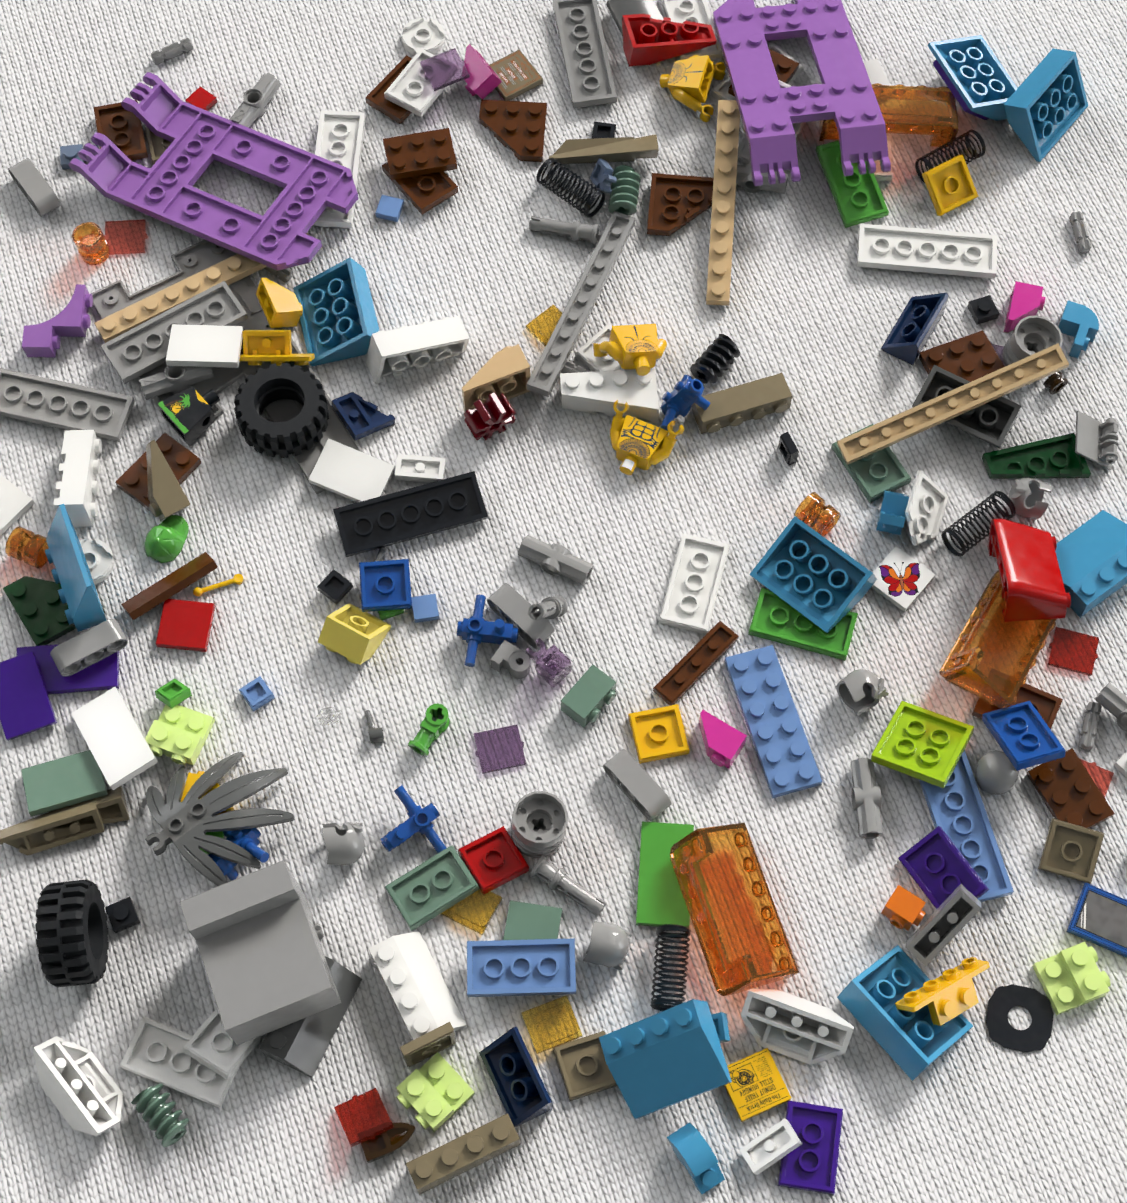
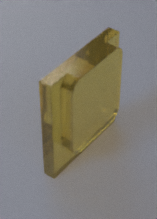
M552 305L528 323L526 329L546 347L562 312Z
M479 889L442 912L441 915L483 935L502 901V897L491 891L483 895Z
M567 995L521 1012L536 1054L582 1037Z

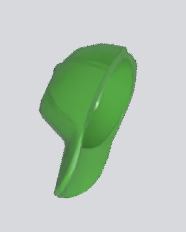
M171 515L148 532L144 544L147 557H151L160 563H167L173 561L179 555L189 531V526L183 517Z

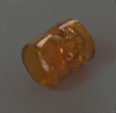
M85 222L74 229L72 234L73 242L85 263L97 265L109 257V245L97 224Z
M812 492L801 502L794 516L805 524H810L812 529L824 537L837 524L841 513L831 505L826 506L825 500L816 492Z
M19 526L10 534L6 542L5 552L12 558L20 561L24 560L26 564L40 569L48 561L45 550L49 549L46 537L39 534L35 535L34 532Z

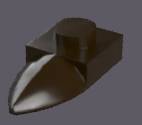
M389 1123L359 1134L358 1137L367 1162L370 1163L393 1154L395 1150L403 1146L410 1139L415 1131V1126L407 1123Z

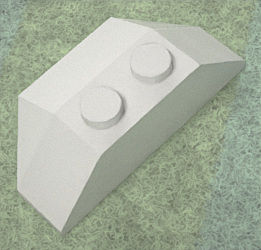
M749 989L741 1012L742 1019L746 1022L759 1046L810 1065L845 1054L854 1030V1026L831 1009L780 990Z
M58 1036L33 1048L32 1052L41 1088L72 1129L98 1136L119 1124L123 1092L90 1050L65 1042Z

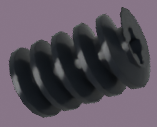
M719 334L718 338L713 341V344L709 345L701 357L691 365L690 371L696 379L704 384H707L708 381L716 383L718 381L717 377H721L724 374L723 370H728L729 364L734 363V357L738 358L740 356V351L731 338L724 334Z

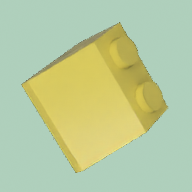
M348 603L326 617L318 643L324 645L331 652L343 655L349 662L361 665L373 656L389 632L391 625L367 612H362V609Z

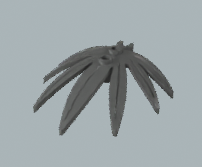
M237 752L217 762L203 773L190 788L182 802L180 800L185 786L186 770L184 766L179 768L169 783L166 797L167 804H165L161 792L156 787L150 786L147 789V806L155 821L163 829L159 833L148 835L145 839L147 844L151 846L153 843L159 842L153 848L154 853L158 856L165 852L168 844L173 842L182 856L200 874L216 886L228 883L218 865L200 848L227 861L260 869L261 864L259 860L244 848L226 839L205 835V833L251 829L294 821L295 818L292 813L268 808L240 809L214 816L288 774L286 768L249 773L228 781L206 794L243 757L242 752Z

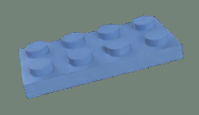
M575 938L467 941L468 997L576 994Z

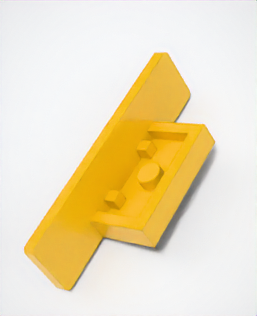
M291 330L242 331L243 354H240L239 361H248V365H262V361H271V364L278 366L285 363V361H294V365L301 366L309 365V361L315 359V354H292Z
M976 957L966 958L961 961L962 964L945 970L942 973L943 975L935 980L926 981L923 987L918 990L906 993L904 998L895 1003L896 1008L916 1012L928 1005L933 1025L942 1026L979 1003L972 978L990 967L989 962L977 960Z

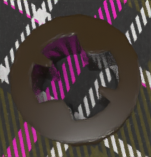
M1061 372L1052 374L1043 384L1045 388H1050L1049 393L1052 395L1062 390L1068 383L1066 378H1062L1063 374Z

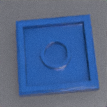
M409 559L359 563L362 612L412 608Z

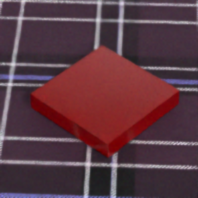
M176 599L165 600L156 646L207 652L215 604Z
M504 826L458 849L460 858L478 884L483 895L529 871L527 862Z

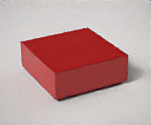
M200 86L185 101L209 111L217 103V98Z

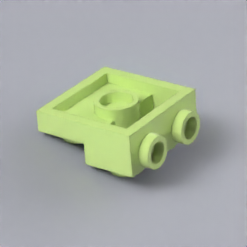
M165 704L159 719H154L145 739L155 756L161 757L165 755L171 757V760L179 765L187 763L194 766L215 720L214 717L180 705H176L171 709Z
M1085 942L1062 950L1059 954L1036 962L1032 966L1056 1015L1102 998L1110 991L1108 987L1111 986V982L1105 971L1100 972L1096 964L1098 956L1092 946L1087 947Z
M438 1052L419 1070L415 1069L396 1087L399 1093L396 1098L406 1109L411 1106L418 1114L415 1116L417 1122L425 1130L430 1127L433 1132L439 1129L475 1095L472 1088Z

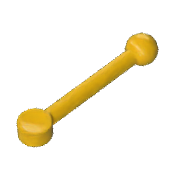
M236 574L232 579L204 588L196 587L193 590V594L200 597L204 592L233 583L240 585L244 581L243 576Z

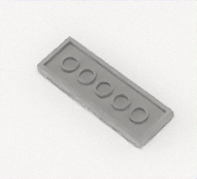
M553 0V10L573 108L617 103V95L597 1Z
M222 281L100 346L123 383L126 384L166 363L172 324L235 326L247 320L248 315L226 282Z
M0 368V416L68 431L94 430L99 438L120 442L135 403L132 396Z

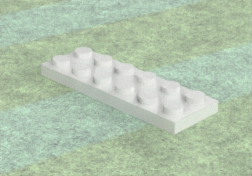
M321 110L315 155L349 168L357 190L365 112ZM355 204L347 214L327 206L312 226L352 228Z
M860 223L857 267L995 279L997 274V235Z

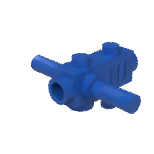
M684 375L682 381L676 383L675 390L671 393L667 391L663 395L662 400L664 401L660 408L665 417L660 428L667 430L668 424L674 418L676 419L679 415L685 417L693 403L704 410L709 407L710 402L701 396L704 387L700 380Z
M480 594L476 595L473 616L470 619L464 618L463 621H459L457 626V636H462V640H466L468 643L465 665L468 667L475 666L477 648L481 642L501 645L504 640L511 644L517 643L519 628H514L513 624L504 623L502 619H497L495 622L484 620L483 611L486 596Z
M403 785L395 789V794L408 811L409 819L399 824L398 827H395L380 839L384 848L390 852L419 831L421 835L424 834L437 853L446 849L447 847L432 828L434 827L432 821L440 816L436 807L430 803L422 809L420 805L417 806Z
M257 828L223 831V835L227 837L226 840L244 848L262 863L269 859V854L257 846L260 844L258 837L261 836ZM211 853L208 855L229 880H235L238 877V873L234 868L237 865L236 863Z

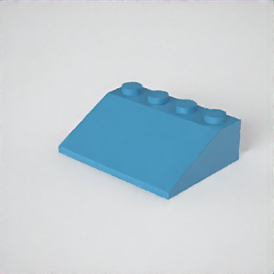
M982 35L929 42V49L972 112L995 121L1007 119L1003 104L1017 90V86Z
M1053 48L1003 104L1008 123L1038 162H1041L1088 107L1076 52Z
M348 258L293 288L298 302L303 307L300 321L307 354H315V359L309 361L311 366L367 354L372 334L380 330L365 268L353 259Z
M61 504L58 506L46 537L49 549L45 550V554L49 564L54 563L55 569H52L51 572L55 583L61 584L62 589H59L58 593L62 604L67 603L69 609L64 611L69 625L74 623L79 632L107 620L80 541L65 505Z
M1102 510L1057 543L1055 552L1065 592L1070 593V608L1080 618L1127 584V524L1108 512Z
M796 516L749 574L826 633L865 596L877 580L870 570Z
M897 945L855 977L837 998L913 1081L964 1036L973 1025L962 1013L942 1026L933 1025L928 1005L916 1012L896 1008L895 1003L904 998L906 993L918 990L923 987L926 981L930 980Z
M692 999L599 1037L606 1064L635 1119L732 1082L707 1001Z

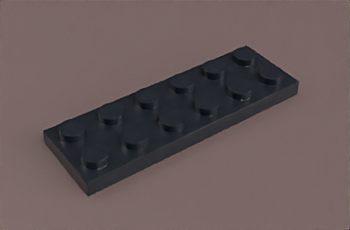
M475 471L333 509L346 557L488 519Z

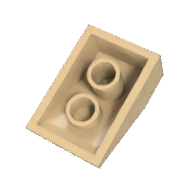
M519 344L507 346L497 352L462 387L464 413L466 410L476 409L473 403L479 399L482 403H485L489 397L488 395L496 393L497 397L503 393L509 400L530 392L527 390V382L530 378V365Z

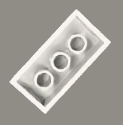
M419 931L395 935L368 948L412 1040L448 1022L451 1023L454 1032L466 1027V1023Z

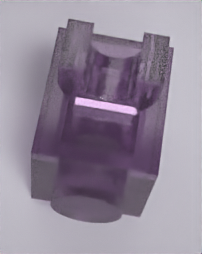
M539 638L536 640V645L540 648V651L533 652L529 647L526 649V653L531 659L536 660V672L554 688L571 673L572 661L554 644L546 650L545 643Z

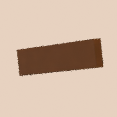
M204 552L121 605L131 619L135 620L209 574L218 566Z
M719 621L653 688V692L670 706L674 705L738 640L739 636L723 622Z

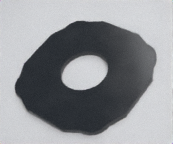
M1014 984L1000 986L995 989L988 1001L986 1026L989 1031V1037L992 1041L997 1042L1006 1049L1025 1053L1040 1051L1046 1046L1047 1041L1051 1037L1054 1013L1049 998L1036 989ZM1023 1007L1028 1010L1032 1021L1027 1029L1017 1030L1010 1025L1008 1013L1012 1008Z

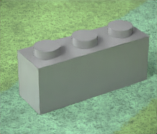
M960 884L906 941L905 948L927 966L982 908L981 902Z

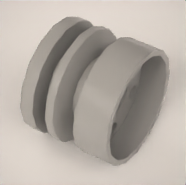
M1036 315L1023 318L1016 325L1003 348L1002 357L1004 364L1008 366L1057 343L1062 347L1063 337L1061 330L1054 322L1045 317Z
M546 791L531 792L524 795L516 803L511 822V839L522 854L532 858H541L542 855L547 857L554 854L561 847L568 823V812L564 803L556 795ZM538 827H542V828H543V829H539L537 832L534 831V829H537Z

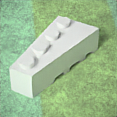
M459 316L446 317L432 322H422L408 327L402 326L388 331H378L371 336L365 363L374 383L377 384L383 382L382 377L393 374V377L403 375L402 370L415 366L417 370L425 367L430 360L435 359L436 362L464 353L468 345L469 336Z
M650 368V372L644 376L638 375L636 369L560 373L562 409L592 413L593 411L605 413V416L613 417L616 415L613 404L618 400L617 409L619 411L625 409L626 402L629 405L628 411L623 413V416L629 415L658 424L659 405L655 368Z
M70 430L64 432L61 456L65 463L59 464L61 482L56 484L58 498H54L53 506L57 512L59 505H65L73 527L94 526V517L98 516L95 496L99 495V483L96 481L97 474L101 472L98 453L102 452L101 439L97 438L94 430Z

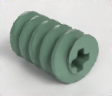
M620 165L613 171V176L617 178V182H612L611 185L612 192L610 194L608 211L611 214L616 211L625 215H633L637 212L636 205L638 204L637 198L639 196L638 190L641 177L632 167Z
M161 1083L143 1090L131 1103L136 1105L138 1113H143L142 1118L145 1122H149L148 1127L152 1131H156V1138L163 1139L161 1145L165 1148L173 1145L185 1135L187 1130L184 1127L188 1124L189 1120L188 1118L178 1120L183 1111L180 1109L172 1112L177 1103L175 1101L165 1102L170 1094L169 1092L159 1094L164 1087Z

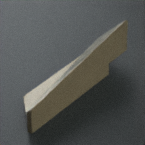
M657 135L635 139L634 137L568 139L549 158H554L561 162V164L597 163L599 158L607 162H633L635 159L657 158L659 148Z
M119 786L115 790L109 789L107 790L108 795L56 809L0 830V844L6 843L18 848L20 853L28 856L104 832L103 824L130 820L123 788Z

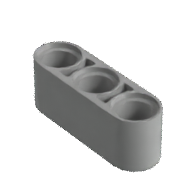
M29 158L8 168L14 182L41 217L61 206L58 197Z
M504 583L487 599L490 608L506 623L513 624L514 628H519L518 634L533 648L539 647L555 632L554 627L546 618L540 620L530 618L528 610L531 604L507 583Z
M110 619L59 644L52 649L50 655L60 674L66 677L120 651L127 645L128 640L117 620Z
M622 749L603 765L607 775L648 820L652 821L671 805L667 794L625 749Z

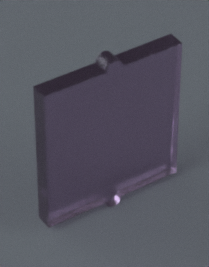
M455 48L420 62L425 73V79L429 81L434 91L470 77L464 66V60H461Z
M517 725L474 733L477 748L475 755L479 757L482 774L526 765L523 752L524 742L520 739Z

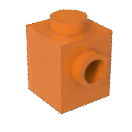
M898 885L881 914L889 918L890 923L899 929L904 928L909 931L913 924L918 926L926 913L922 909L926 902Z

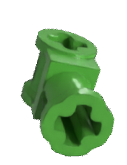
M438 703L427 708L426 716L420 724L421 729L414 740H410L408 743L411 749L422 756L429 754L428 749L433 741H437L441 733L449 727L448 710L444 705ZM439 716H442V720L437 719L436 721H433V717L438 718Z

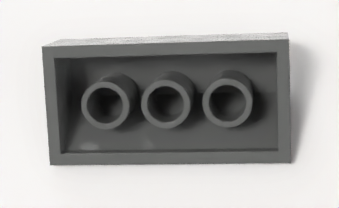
M934 365L912 407L963 386L970 381ZM999 397L947 420L945 423L1000 448L1019 415L1021 405L1004 397Z
M326 956L325 958L341 1003L267 1033L260 1047L265 1056L313 1078L362 981V978Z

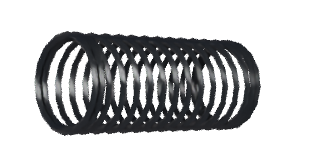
M971 129L918 158L915 162V168L919 178L924 182L919 168L920 160L921 170L924 173L922 161L925 163L926 170L928 171L934 168L930 159L935 167L938 164L934 157L937 158L939 165L942 164L938 154L941 156L943 163L946 162V159L947 161L950 160L947 151L951 159L954 158L950 148L953 149L955 156L959 154L963 155V157L964 154L967 156V160L965 159L966 165L968 162L970 163L972 160L980 158L986 151L982 136L977 131ZM970 132L976 135V137L979 139L982 146V153L980 144L978 143L977 139L970 134ZM969 136H971L976 141L979 148V154L977 153L976 147L969 138Z
M554 158L547 159L537 172L536 180L539 184L553 191L554 194H557L558 197L568 202L569 205L580 210L588 218L596 215L604 204V192L600 191V189L597 190L588 181L581 179L580 176H577L576 173H573L572 170L570 171L569 168H566L565 165H562L561 162ZM553 163V166L547 173V176L543 179V176L547 168ZM602 194L601 200L596 209L588 214V211H590L595 206V204L600 198V195Z
M1001 491L992 493L942 531V540L947 549L956 556H963L969 549H972L973 546H976L977 543H980L981 540L989 536L990 527L984 522L980 514L985 517L990 525L991 521L984 511L992 519L995 518L988 508L993 511L998 519H1001L991 505L993 504L1003 519L1006 517V520H1009V518H1013L1016 514L1012 500ZM995 496L1001 498L1008 505L1011 515H1009L1006 507L999 500L995 499ZM998 503L1003 507V509L1005 510V512L1000 508V506L998 505ZM976 517L985 525L987 531L979 524ZM972 520L980 527L983 534L975 527ZM968 523L976 530L978 536L971 530ZM964 526L971 532L974 539L967 533ZM960 529L967 535L970 542L962 535ZM946 533H949L952 542L962 553H959L952 547ZM953 537L958 541V543L960 544L961 548H960V547L957 545V543L954 541Z
M675 924L660 925L656 930V935L658 936L656 938L657 944H655L657 948L655 950L656 955L654 956L656 960L654 965L656 967L653 968L655 972L653 977L655 979L652 980L654 984L652 989L654 991L651 992L653 997L651 998L650 1006L659 1011L675 1007V1005L682 1004L686 1000L683 997L686 994L684 991L686 985L684 984L687 982L684 979L687 977L685 972L688 970L685 966L688 965L686 960L689 958L686 955L689 953V950L686 948L690 946L687 942L690 941L688 936H690L691 930L685 926ZM664 931H680L685 933H669ZM663 937H668V938H685V939H687V940H682V941H681V940H671V939H667V938H663ZM663 943H680L687 946H671ZM663 949H680L686 952H672ZM663 955H680L685 958H672ZM663 961H680L685 964H673ZM663 967H680L684 970H673ZM663 973H679L683 974V976H673ZM663 979H679V980H683V981H682V982H674V981H667V980H663ZM663 985H678V986H682V987H681V988H675V987H667V986H663ZM662 991H677V992H682V993H680V994H675V993H667V992H662ZM662 997H677V998H681V999L675 1000V999H666V998H662Z

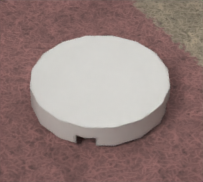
M418 18L410 21L403 28L402 44L405 50L412 55H416L420 49L436 54L445 43L444 30L435 20L430 19L429 21L424 20V18Z
M99 539L79 540L94 585L99 584L107 579L113 571L115 563L113 553L108 545Z

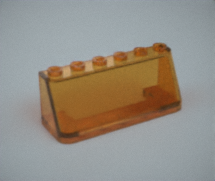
M879 83L872 84L885 121L886 133L931 135L930 146L940 147L956 138L958 133L956 100L948 87L933 88L923 85L911 87L901 84L894 86ZM834 119L820 120L819 141H824V139L839 140V133Z
M998 570L990 579L942 665L939 674L946 681L998 708H1008L1016 701V694L1020 687L1025 684L1027 680L1026 675L1035 665L1036 657L1045 646L1049 632L1056 626V619L1004 622L1002 610L1005 609L1006 601L1001 596L1002 582Z
M745 823L696 829L675 843L670 850V859L716 991L721 996L733 995L787 979L799 973Z

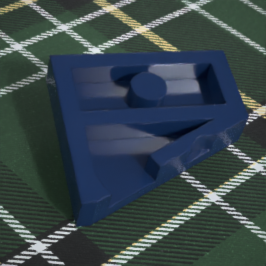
M354 392L332 400L331 406L354 441L395 424V417L389 414L387 416L377 410L378 406L363 400L361 396Z

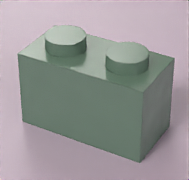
M592 664L562 698L561 711L585 728L589 722L594 723L601 714L600 709L605 704L609 705L617 695V682Z

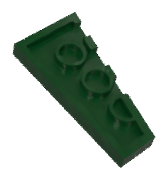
M1075 433L984 453L982 456L990 479L1089 478L1091 475L1085 457L1075 453Z

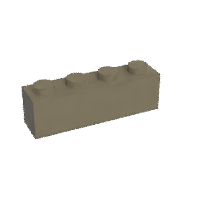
M779 373L704 395L702 397L710 402L709 407L704 410L693 403L691 411L701 434L707 432L714 433L721 428L738 426L744 421L758 420L771 413H782L790 408L792 394L783 373Z
M507 1113L406 1163V1166L420 1195L519 1146L520 1138Z

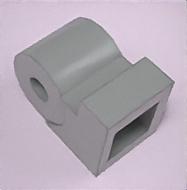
M506 640L503 641L491 658V668L500 672L502 667H504L516 679L525 678L530 672L531 660L529 655Z

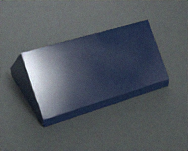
M947 293L911 297L881 347L883 352L914 365L919 353L923 350L944 314L949 295Z
M513 1027L479 1052L514 1127L520 1126L552 1110L550 1096L517 1027Z

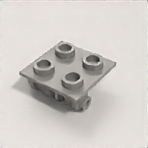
M1076 411L1075 453L1111 470L1112 464L1118 459L1117 433L1119 424L1116 422V419L1108 418L1106 422L1102 423L1080 411Z

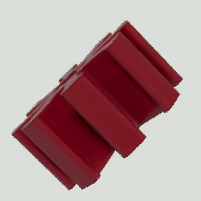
M496 393L489 394L485 403H482L479 399L473 403L476 409L465 411L464 416L466 418L464 421L476 440H479L481 437L484 440L492 438L491 436L494 431L498 430L500 434L506 431L504 425L515 422L516 418L514 415L516 413L505 394L501 393L498 397Z

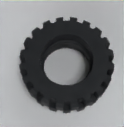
M282 363V366L271 364L269 368L263 369L261 367L257 369L255 375L250 374L245 378L246 384L242 383L239 386L238 394L234 400L235 415L242 436H244L249 446H254L255 451L263 454L265 451L269 457L280 455L281 458H288L289 454L297 456L302 454L301 451L304 449L310 450L314 447V441L319 442L322 439V432H325L328 427L329 410L322 384L319 379H315V375L310 371L304 372L303 367L298 365L291 367L288 363ZM280 399L295 400L303 405L302 410L297 416L285 422H271L261 417V413L270 403Z
M90 880L51 883L41 891V897L38 898L37 903L38 909H36V944L39 951V961L42 964V972L45 974L46 980L56 987L95 984L103 977V973L106 971L107 951L109 950L107 915L104 909V901L101 898L102 894L98 890V886Z

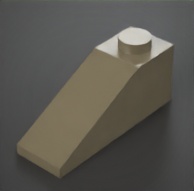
M153 440L146 445L148 498L151 503L149 508L155 517H159L161 521L190 505V502L156 441Z

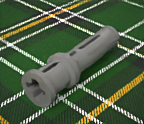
M531 216L529 230L563 235L571 237L573 241H578V239L590 241L594 245L598 241L599 224L591 226L581 224L580 221L567 223Z
M558 595L547 597L541 603L531 605L528 614L533 620H540L542 618L555 619L566 613L568 608L567 601Z
M542 855L533 867L530 875L532 877L537 876L549 884L548 888L551 890L558 889L598 917L607 902L570 879L563 868L558 869L546 861L547 857Z

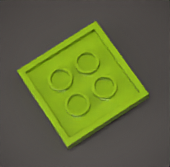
M901 701L871 755V762L945 788L973 734L974 726Z

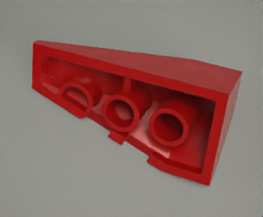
M648 14L622 15L623 49L629 67L651 65L715 45L717 42L712 26L708 24L690 21L677 23L671 22V18L666 17L663 20L653 19Z

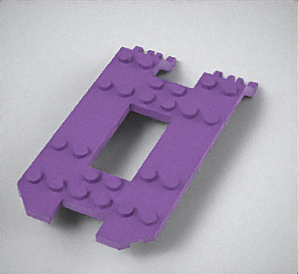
M727 0L713 12V22L749 143L754 186H762L763 177L761 173L768 172V182L770 185L776 183L775 171H777L779 184L786 181L784 170H790L791 181L799 182L801 180L796 137L792 123L834 119L839 133L844 176H852L853 166L851 163L858 164L860 175L866 174L865 162L869 174L875 173V160H880L882 172L891 171L885 121L841 0H794L795 4L789 3L760 8L755 7L753 0ZM807 37L822 84L781 88L766 41Z
M150 72L143 76V81L147 85L139 82L131 90L130 95L135 100L126 97L121 102V105L124 109L133 112L156 136L172 142L155 164L149 169L131 161L107 136L95 132L91 140L95 145L102 148L99 149L97 146L86 143L83 149L78 152L79 158L89 163L86 165L76 158H73L69 163V167L73 171L80 173L104 197L277 271L310 263L322 247L321 240L306 233L327 206L347 214L359 199L349 168L186 103L157 75ZM216 160L282 187L284 190L266 213L261 216L192 186L209 165Z

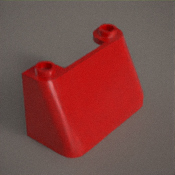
M1003 518L992 519L987 547L989 556L996 557L1002 582L1001 596L1006 601L1005 609L1002 610L1004 622L1065 618L1066 610L1071 606V597L1069 592H1065L1055 552L1057 547L1055 536H1051V533Z

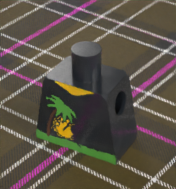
M189 387L159 402L158 406L163 418L189 446L215 421L211 407L218 403L220 399L212 389L201 396L193 387Z

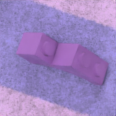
M76 284L70 302L54 318L40 324L24 326L22 348L27 357L55 358L56 349L60 348V337H86V330L90 328L91 324L88 312L89 308H92L93 296L89 294L86 285Z

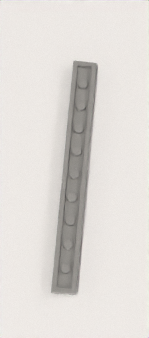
M616 211L613 212L527 382V390L547 397L550 396L635 225L634 217Z

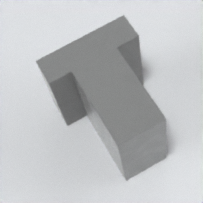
M284 860L180 901L188 930L197 942L224 1029L237 1045L341 1003L314 927L315 921L307 898Z

